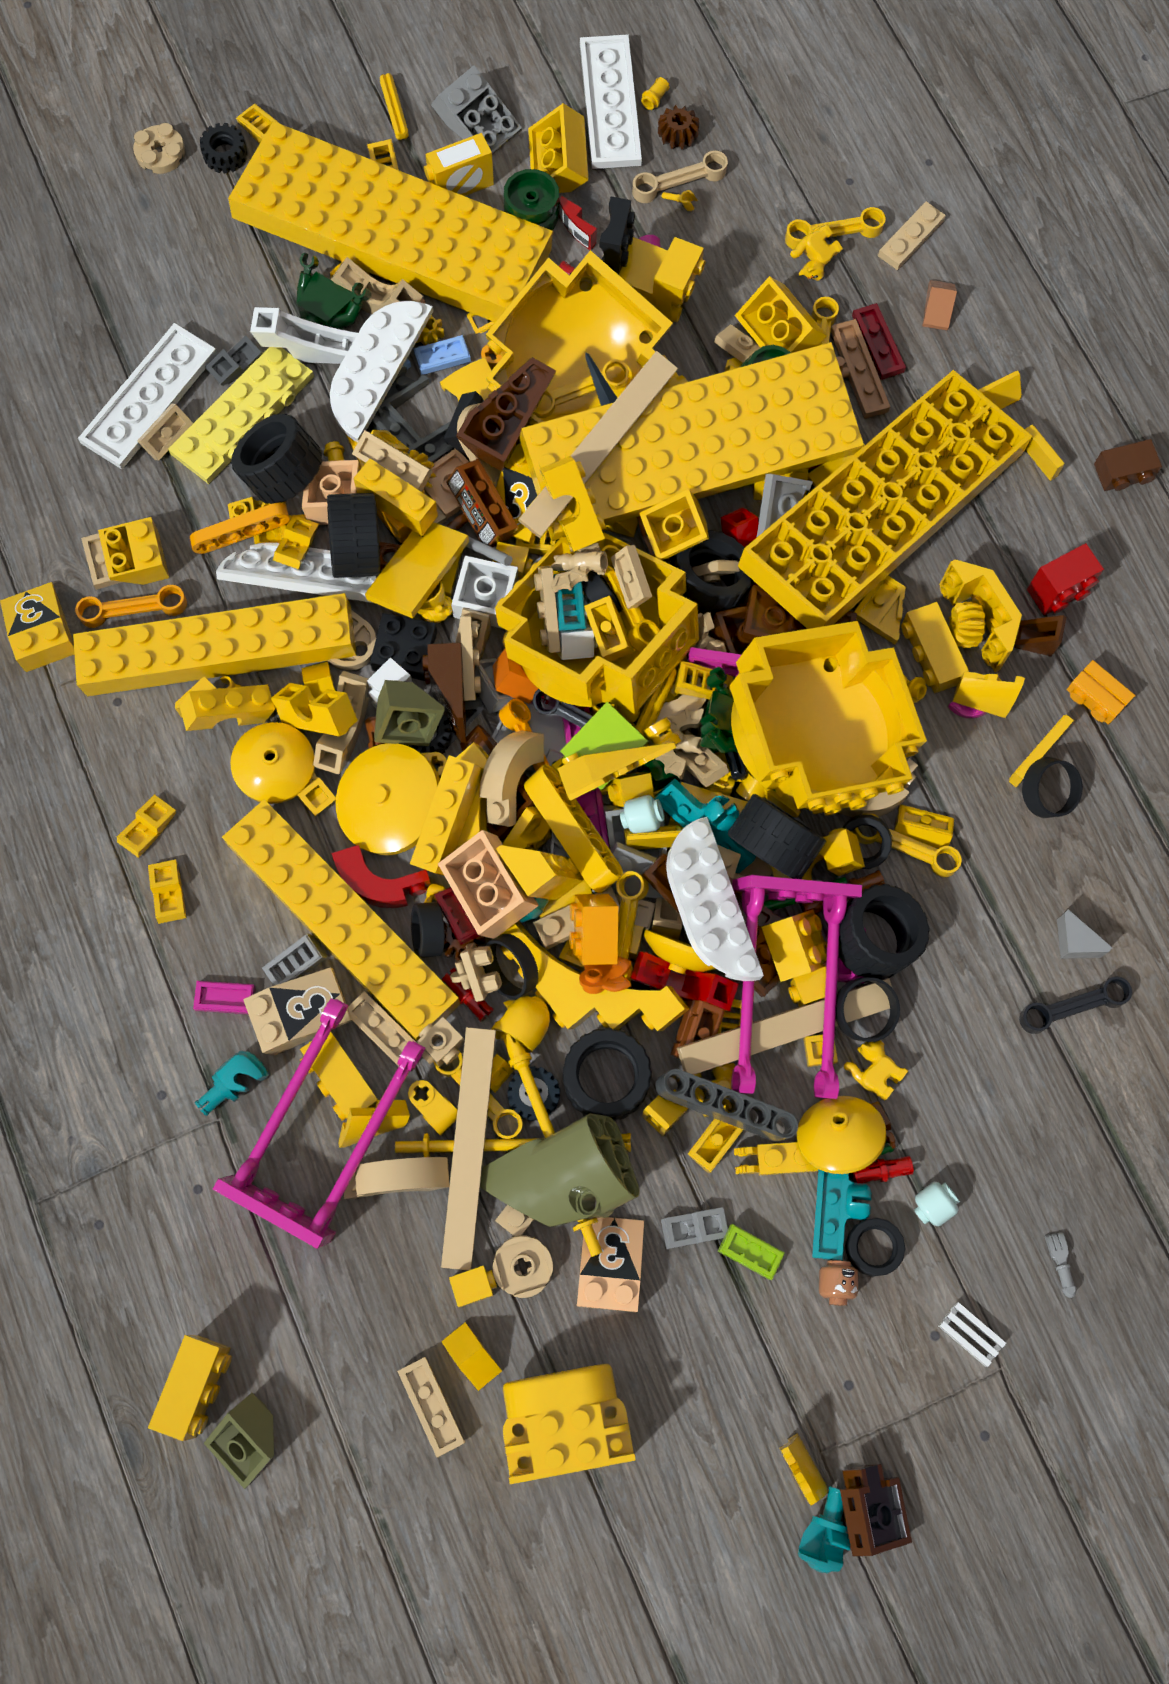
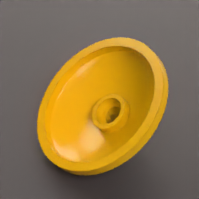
M278 722L264 723L251 728L237 741L231 755V772L239 789L251 799L258 802L265 799L269 804L282 803L295 798L308 786L315 770L313 765L315 755L309 740L295 727ZM268 754H275L273 760L268 761L265 759Z
M645 929L644 937L646 942L656 955L670 963L668 969L684 975L686 969L699 972L716 969L712 965L707 966L690 944Z
M838 1096L837 1099L826 1098L815 1103L803 1114L798 1124L797 1141L803 1157L814 1167L828 1173L848 1174L866 1168L879 1157L886 1143V1127L881 1114L870 1103L852 1096Z

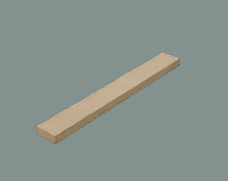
M658 351L652 355L572 453L571 457L575 462L580 461L585 471L586 477L582 478L584 484L677 371L678 368ZM545 486L518 521L537 537L541 538L574 497L564 495L553 500Z
M885 978L883 981L891 986L890 979ZM873 982L851 989L844 1003L846 1022L848 1023L890 1009L888 997L882 988ZM825 998L752 1022L751 1055L822 1032ZM740 1027L677 1047L683 1071L694 1075L739 1060Z
M466 1027L441 1268L472 1269L496 1030Z

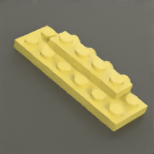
M269 347L168 448L169 453L207 484H210L231 462L234 449L244 434L255 424L267 417L278 414L285 406L292 404L295 396L314 378L313 371L299 360L294 359L283 348Z

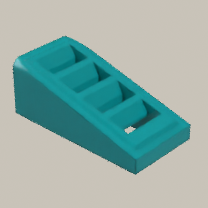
M581 581L575 584L572 590L561 589L555 593L559 631L586 629ZM573 594L574 599L563 600L562 595ZM575 605L576 610L563 611V606ZM577 616L578 621L564 622V617Z

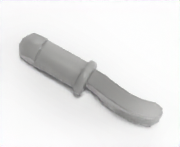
M1062 1232L1045 1235L1050 1256L1057 1264L1056 1271L1059 1273L1063 1288L1062 1292L1068 1298H1072L1076 1295L1077 1288L1071 1275V1266L1067 1264L1066 1260L1069 1251L1065 1236Z

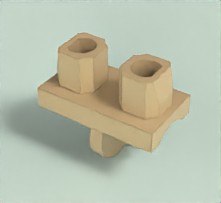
M475 942L467 944L466 949L460 953L462 960L455 962L457 971L452 973L450 977L454 983L461 982L464 990L471 988L475 1001L478 1002L484 1000L488 993L498 990L502 985V981L497 971L485 974L483 969L484 965L492 964L494 961L491 947H476Z

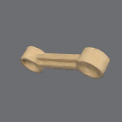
M710 151L703 157V162L656 177L651 173H640L633 179L632 195L640 203H650L656 198L657 192L703 177L709 181H719L726 175L728 159L720 151ZM716 162L722 165V168L713 170L707 164ZM641 184H648L653 189L643 192L637 187Z

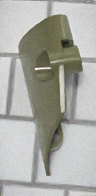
M588 1114L545 1139H535L521 1145L484 1166L481 1173L480 1187L517 1211L549 1227L592 1217H609L615 1208L637 1198L640 1194L639 1185L618 1125L612 1118L597 1114Z

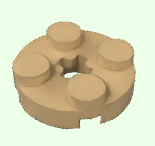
M169 123L150 126L136 132L134 135V154L138 164L143 169L146 167L157 174L168 173L176 169L180 165L179 160L182 158V155L183 157L185 156V146L182 137ZM159 146H163L162 152H158L154 149Z
M518 1235L507 1239L496 1250L493 1260V1275L498 1286L508 1294L518 1298H528L540 1293L549 1282L553 1271L552 1257L547 1247L537 1238L527 1235ZM520 1258H524L525 1262H531V1266L527 1268L528 1273L522 1275L520 1270L515 1271L514 1269Z

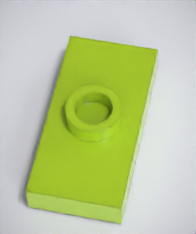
M730 1224L718 1249V1252L768 1280L773 1279L785 1254L783 1251L734 1224Z

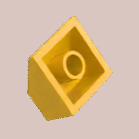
M689 489L639 513L656 558L662 561L709 539L707 522L697 498Z

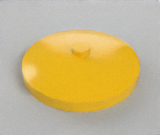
M398 743L380 744L367 749L357 756L342 775L336 794L337 818L341 829L348 839L355 845H359L361 849L378 855H395L415 847L440 781L434 765L422 753Z

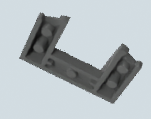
M404 366L398 373L369 427L372 425L375 430L389 431L410 449L408 454L411 450H416L419 454L424 453L428 455V461L435 463L455 449L444 440L450 422L421 439L395 410L429 383V378L423 374L417 381L406 377L407 367Z

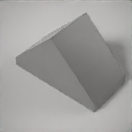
M1069 909L1057 919L1061 959L1101 958L1112 949L1107 942Z

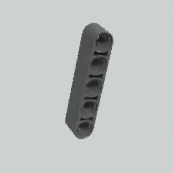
M673 1069L659 1076L656 1081V1091L662 1098L771 1141L791 1138L798 1130V1122L793 1114L688 1072ZM669 1077L677 1082L676 1092L670 1090L667 1085ZM696 1088H699L704 1092L705 1097L703 1102H700L696 1099ZM724 1098L731 1103L730 1113L726 1112L722 1107ZM751 1109L755 1110L758 1114L757 1123L752 1122L749 1117ZM778 1119L785 1126L783 1134L777 1130L776 1122Z

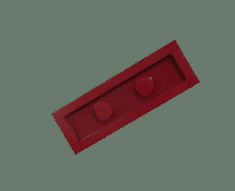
M875 303L853 310L852 318L857 320L880 380L904 373L906 366L878 304Z

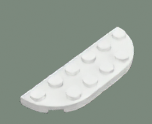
M415 301L392 303L373 313L361 327L336 371L330 389V403L335 419L343 432L354 441L358 442L364 430H367L431 317L433 306Z
M279 543L250 545V550H246L238 555L234 552L222 561L216 571L218 580L325 596L345 593L348 599L371 602L366 599L365 593L376 580V576L334 578L332 575L330 550L309 548L299 570L273 560Z
M707 817L700 818L688 824L677 835L668 852L666 862L668 881L687 937L699 958L707 966L712 965L725 973V977L740 981L760 980L764 975Z

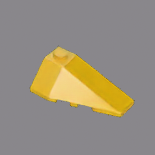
M675 742L586 754L581 757L576 752L562 759L564 765L557 769L567 796L571 801L677 748Z

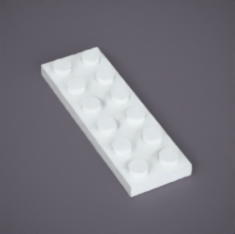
M629 35L581 37L580 53L592 169L641 166L642 157Z
M174 323L78 437L80 443L115 466L123 469L141 448L137 440L171 404L179 402L206 369L205 366L217 355L216 348Z

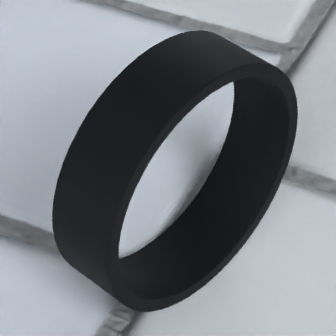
M502 934L484 945L491 947L494 960L492 964L483 966L485 974L495 971L499 973L502 985L497 991L501 995L510 999H517L536 987L538 983V967L533 954L522 940L511 934ZM497 944L506 947L519 962L524 977L523 989L513 985L501 971L496 957Z
M870 977L856 978L847 982L838 992L835 1019L839 1028L848 1037L858 1041L875 1042L886 1038L897 1026L900 1017L899 999L894 989L885 981ZM864 981L873 982L881 987L887 995L890 1004V1015L887 1024L878 1034L868 1038H863L854 1033L848 1026L844 1016V1003L848 993L854 986Z

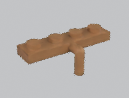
M854 319L832 325L830 332L840 357L836 358L843 379L849 378L864 419L888 413L890 404L857 320Z

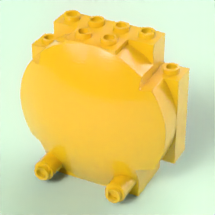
M591 250L570 276L548 257L486 333V339L489 340L487 343L489 348L502 356V359L486 377V381L489 383L487 388L491 392L497 390L512 374L533 357L556 370L547 388L552 391L591 376L585 354L588 353L600 372L603 371L604 365L613 359L621 360L628 366L629 376L626 385L621 389L613 390L618 398L655 353L653 349L665 336L673 323ZM613 366L606 371V376L610 382L619 383L624 379L625 372L620 367ZM594 391L555 406L553 413L546 418H538L533 414L528 426L556 419L557 415L565 414L564 416L600 407L601 404L597 392ZM544 395L536 410H548L551 407V399Z
M603 533L605 539L596 542L599 543L600 549L607 545H613L620 550L625 546H630L606 533ZM561 537L554 545L549 547L547 553L532 565L530 571L521 580H518L513 589L504 598H501L495 606L498 626L509 631L504 639L507 658L520 664L529 680L548 696L567 704L583 707H594L601 702H609L610 704L617 705V711L630 723H633L640 715L639 709L674 668L678 669L681 661H687V653L690 651V647H694L699 641L697 603L682 596L686 592V572L636 548L652 597L641 604L639 608L646 620H650L659 628L658 634L642 652L634 648V653L612 662L602 658L599 647L594 648V657L562 660L556 652L549 653L545 646H541L539 631L544 629L543 618L539 619L537 613V602H541L540 591H536L534 584V574H538V567L551 566L555 563V555L565 553L574 555L576 553L571 552L567 539ZM607 556L608 565L614 568L611 559ZM553 571V575L568 571ZM603 577L605 581L608 583V585L611 587V589L614 591L608 577ZM622 610L619 614L629 632L632 627L624 610ZM587 616V623H588L589 626L591 627L590 622H589V619H588V616ZM639 629L641 637L646 642H649L646 632Z
M858 621L755 637L736 661L739 674L729 685L734 699L731 713L732 734L744 765L765 789H775L780 799L797 806V809L806 808L811 810L813 814L824 812L825 815H832L841 811L842 808L850 807V810L863 808L867 805L869 799L876 797L882 792H887L888 795L899 793L913 779L906 758L916 755L919 752L918 749L927 742L894 647L868 651Z

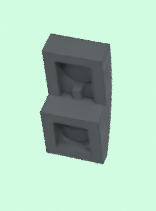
M245 335L228 353L224 349L218 353L205 368L224 386L239 378L263 353Z

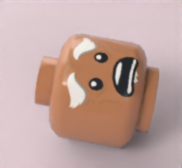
M827 1261V1265L820 1268L819 1294L823 1298L829 1299V1305L847 1306V1300L855 1299L858 1296V1271L856 1268L851 1267V1262Z

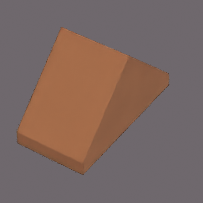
M929 280L923 327L948 330L957 294L955 284Z

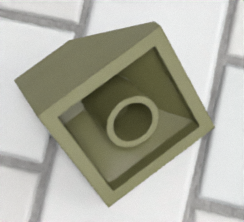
M385 680L377 702L375 742L429 746L444 713V706L413 682Z
M253 1393L249 1394L230 1410L204 1442L205 1446L244 1489L252 1483L274 1457L273 1415L266 1405Z

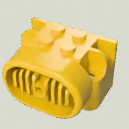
M600 1364L510 1381L503 1385L507 1420L503 1426V1437L510 1484L636 1460L624 1403L617 1397L611 1365Z

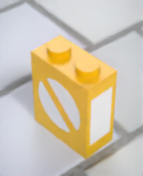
M482 133L425 154L427 165L424 166V172L428 182L463 196L494 185L492 152Z

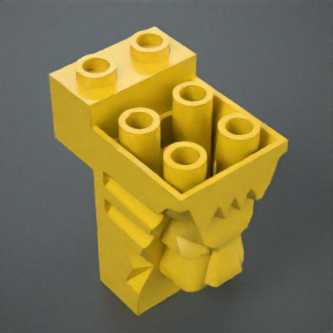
M633 237L632 244L628 245L627 249L629 251L627 266L621 267L619 276L672 323L673 321L677 323L682 313L681 305L683 301L687 302L695 287L694 279L696 275L700 276L705 267L706 260H703L704 248L674 237L669 249L665 250Z

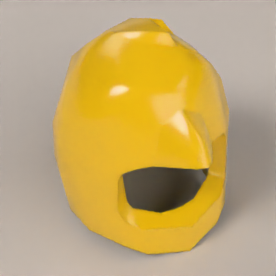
M522 996L516 1000L503 1002L507 1011L491 1028V1030H496L495 1038L502 1040L501 1036L506 1033L522 1042L526 1053H532L541 1043L549 1027L550 1013L547 1005L536 996Z

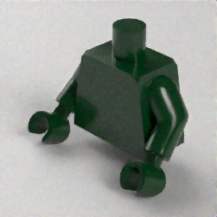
M308 253L301 254L300 264L304 267V271L300 272L296 305L298 306L300 317L310 322L340 330L353 325L363 307L362 301H367L371 298V291L365 288L361 294L364 285L362 283H355L351 292L317 271L312 274V270L319 265L318 258L313 256L311 264L308 265Z
M716 667L710 671V676L706 680L710 688L716 689L712 692L704 717L700 720L703 725L701 727L700 746L718 749L721 753H738L731 726L734 699L727 684H723L727 680L724 669Z

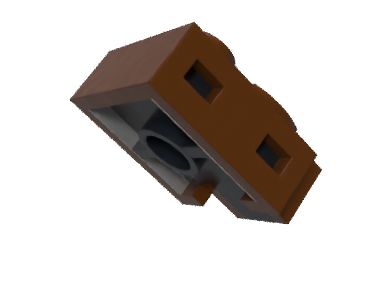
M881 1464L862 1465L844 1470L843 1477L846 1488L841 1489L840 1493L852 1556H873L912 1543L899 1477L884 1478Z

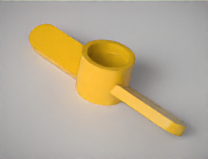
M714 753L727 765L729 770L725 753ZM748 769L746 779L742 781L740 779L737 780L740 784L736 792L744 799L749 801L753 794H757L762 798L765 797L792 817L797 818L801 813L797 806L780 799L773 789H765L751 775Z

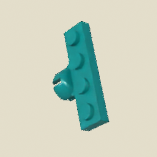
M673 779L655 796L654 800L658 799L662 808L683 828L695 820L707 817L717 845L741 854L735 873L739 874L755 860L756 856L728 836V831L740 815L735 803L726 810L723 809L722 806L730 801L728 797L715 796L711 801L703 804L676 779Z
M818 1170L812 1258L843 1261L845 1225L847 1220H865L870 1215V1204L854 1202V1199L871 1201L872 1193L870 1186L850 1181L849 1173L834 1174Z

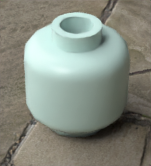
M645 795L627 800L624 804V812H620V819L624 829L629 828L631 833L652 832L660 828L661 822L664 821V812L658 799L654 800L652 796Z
M934 1181L916 1194L915 1202L918 1207L914 1211L924 1224L930 1221L934 1226L939 1227L958 1213L957 1204L960 1200L946 1182L941 1185L939 1182Z

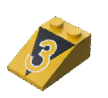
M517 445L503 472L500 473L496 489L519 527L512 537L531 544L536 535L518 520L536 499L537 493L523 448Z
M52 582L0 600L10 645L16 661L25 672L75 655L74 641Z

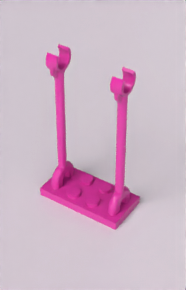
M758 875L733 879V891L742 892V908L746 916V927L755 953L758 916L763 908L765 894L768 895L769 900L784 901L786 898H795V902L799 903L823 901L824 918L828 923L822 1065L820 1071L815 1076L814 1096L837 1099L839 1079L834 1072L833 1061L840 923L845 917L847 900L862 897V885ZM743 981L738 1065L733 1069L731 1078V1089L733 1091L754 1094L756 1085L755 1070L750 1063L755 981Z
M332 998L325 1006L320 1017L322 1024L249 1158L241 1165L236 1175L218 1178L213 1187L214 1191L316 1249L331 1243L336 1232L328 1227L335 1215L336 1207L409 1071H413L425 1051V1047L414 1041H408L397 1063L399 1065L330 1195L314 1219L305 1215V1209L293 1202L286 1204L279 1200L280 1195L275 1191L265 1187L263 1190L252 1185L259 1169V1162L329 1033L339 1025L349 1005Z

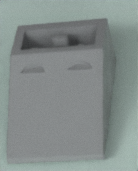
M475 65L442 91L431 104L444 123L462 139L482 133L492 153L522 128Z

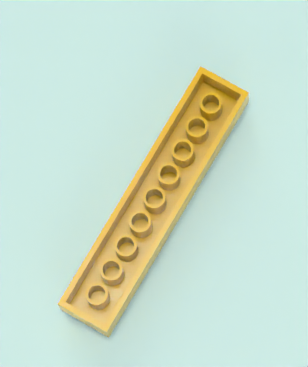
M345 593L73 634L76 684L87 697L195 681L203 677L208 679L357 656L352 610Z
M265 799L222 836L227 846L416 1042L420 1039L419 1033L428 1024L432 1023L435 1025L442 1017L446 1019L461 1005L459 998Z

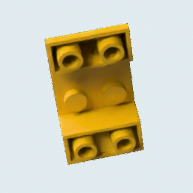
M955 559L950 562L939 584L940 591L943 597L947 600L949 599L953 606L971 597L972 603L982 605L986 625L991 632L981 649L984 662L991 666L994 672H997L1001 669L1014 648L1022 614L993 570Z

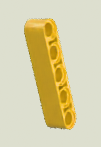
M544 764L524 783V788L590 888L597 893H603L623 876V869L576 799L569 800L559 773L552 766Z

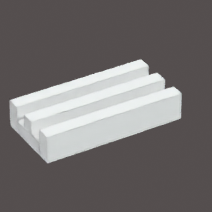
M959 1302L953 1305L938 1325L985 1367H989L992 1359L999 1354V1350L1006 1344L1005 1341ZM959 1312L978 1330H980L991 1341H993L995 1345L992 1347L990 1344H988L983 1338H981L976 1332H974L969 1326H967L962 1320H960L956 1316V1313ZM949 1322L955 1323L983 1347L988 1354L984 1356L951 1328L948 1325Z

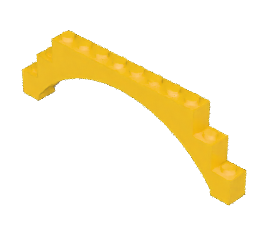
M473 742L456 758L473 763L484 769L489 755L482 746ZM481 780L456 849L480 831L484 830L487 832V798L480 797ZM520 921L500 934L514 935L522 940L530 949L538 967V983L535 994L546 1005H550L555 1012L552 1015L562 1028L566 1026L567 1029H575L593 1013L598 1011L597 1018L605 1028L619 1030L642 1011L644 1014L641 1018L651 1030L655 1028L657 1031H663L689 1010L672 986H666L661 991L627 988L617 992L604 990L598 994H589L583 990L579 983V975L581 973L561 962L542 947ZM502 946L501 950L505 956L511 961L514 959L520 966L515 956L506 947ZM520 967V968L518 969V972H519V974L521 975V977L524 979V977H523V972H522V969H521V967Z

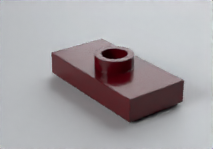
M451 887L434 894L436 902L440 905L441 911L460 945L481 936L476 932Z

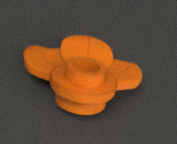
M618 956L617 964L584 965L585 970L579 975V983L583 990L589 994H598L604 990L611 992L625 990L631 987L630 981L624 977L631 967V961Z

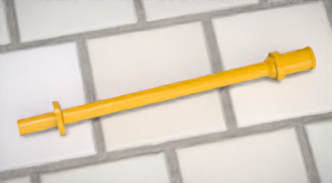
M505 1033L501 1038L511 1059L508 1061L511 1068L514 1067L515 1070H518L543 1135L547 1138L554 1134L555 1131L529 1068L532 1057L530 1053H526L522 1042ZM588 1218L579 1220V1224L573 1227V1231H582L591 1256L594 1257L603 1253L592 1225L598 1223V1219Z
M424 1133L423 1141H395V1153H423L424 1157H430V1152H453L454 1140L430 1141L428 1133ZM621 1134L623 1141L628 1142L624 1143L626 1150L631 1152V1134ZM545 1138L485 1139L484 1151H512L529 1141Z

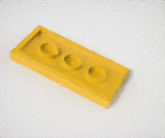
M435 522L432 523L423 536L412 530L365 593L366 599L413 619L469 543L468 535Z

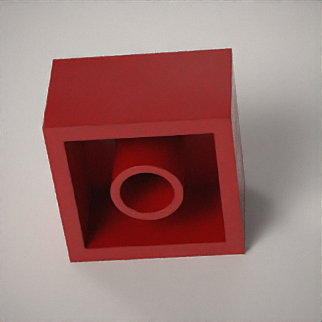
M1085 543L1041 566L1026 590L1043 615L1052 611L1058 613L1065 609L1072 600L1076 599L1078 602L1091 594L1090 589L1099 582L1098 578L1104 568Z

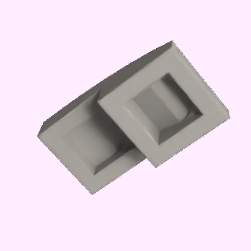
M723 1207L661 1219L666 1249L722 1239L728 1230Z

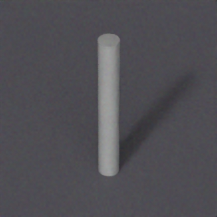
M468 536L469 543L466 545L467 548L505 566H509L512 563V556Z

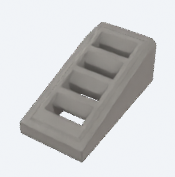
M306 934L267 963L262 969L275 986L303 976L326 960L328 955L314 935ZM306 946H308L311 952L313 953L314 956L312 958L306 951ZM297 952L300 954V956L305 962L303 965H301V963L295 956ZM289 959L295 968L294 972L290 970L285 960ZM279 965L286 978L282 979L275 969L276 966Z

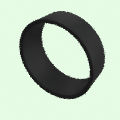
M1044 757L1035 761L1025 773L1022 783V795L1027 808L1034 815L1041 818L1060 817L1071 813L1079 804L1083 791L1082 778L1077 768L1067 761L1052 757ZM1060 763L1069 775L1070 794L1064 807L1057 813H1052L1044 807L1040 800L1039 783L1043 773L1050 766Z

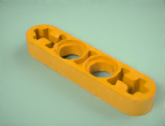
M283 503L269 504L195 531L190 535L192 550L199 554L208 553L281 527L290 520L287 506Z

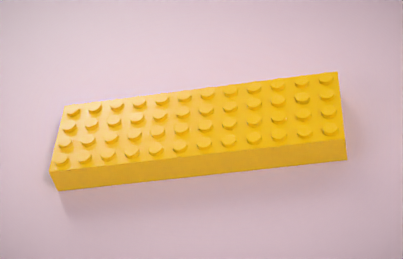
M274 121L228 197L233 219L342 262L348 257L364 271L394 283H399L403 279L417 292L493 322L499 319L544 264L552 250V230Z
M832 342L662 389L584 484L585 488H591L596 503L592 504L595 514H601L606 526L638 517L640 512L688 489L697 499L763 481L766 474L781 476L854 455L864 446ZM613 403L521 428L519 439L537 496L546 486L539 469L571 456ZM575 498L570 501L548 528L551 541L566 537L560 521L574 513L576 509Z
M952 370L746 546L738 567L807 629L834 625L1023 454L1033 436L956 371Z

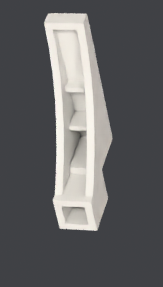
M254 307L250 330L262 347L287 348L294 359L300 362L332 364L342 363L358 334L310 322L283 312L280 308Z

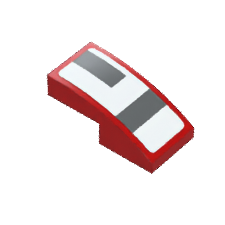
M561 196L559 198V216L561 221L580 244L588 250H592L597 241V228L582 219L581 207Z

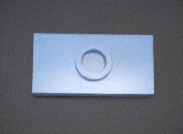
M463 335L414 348V354L421 375L471 362Z

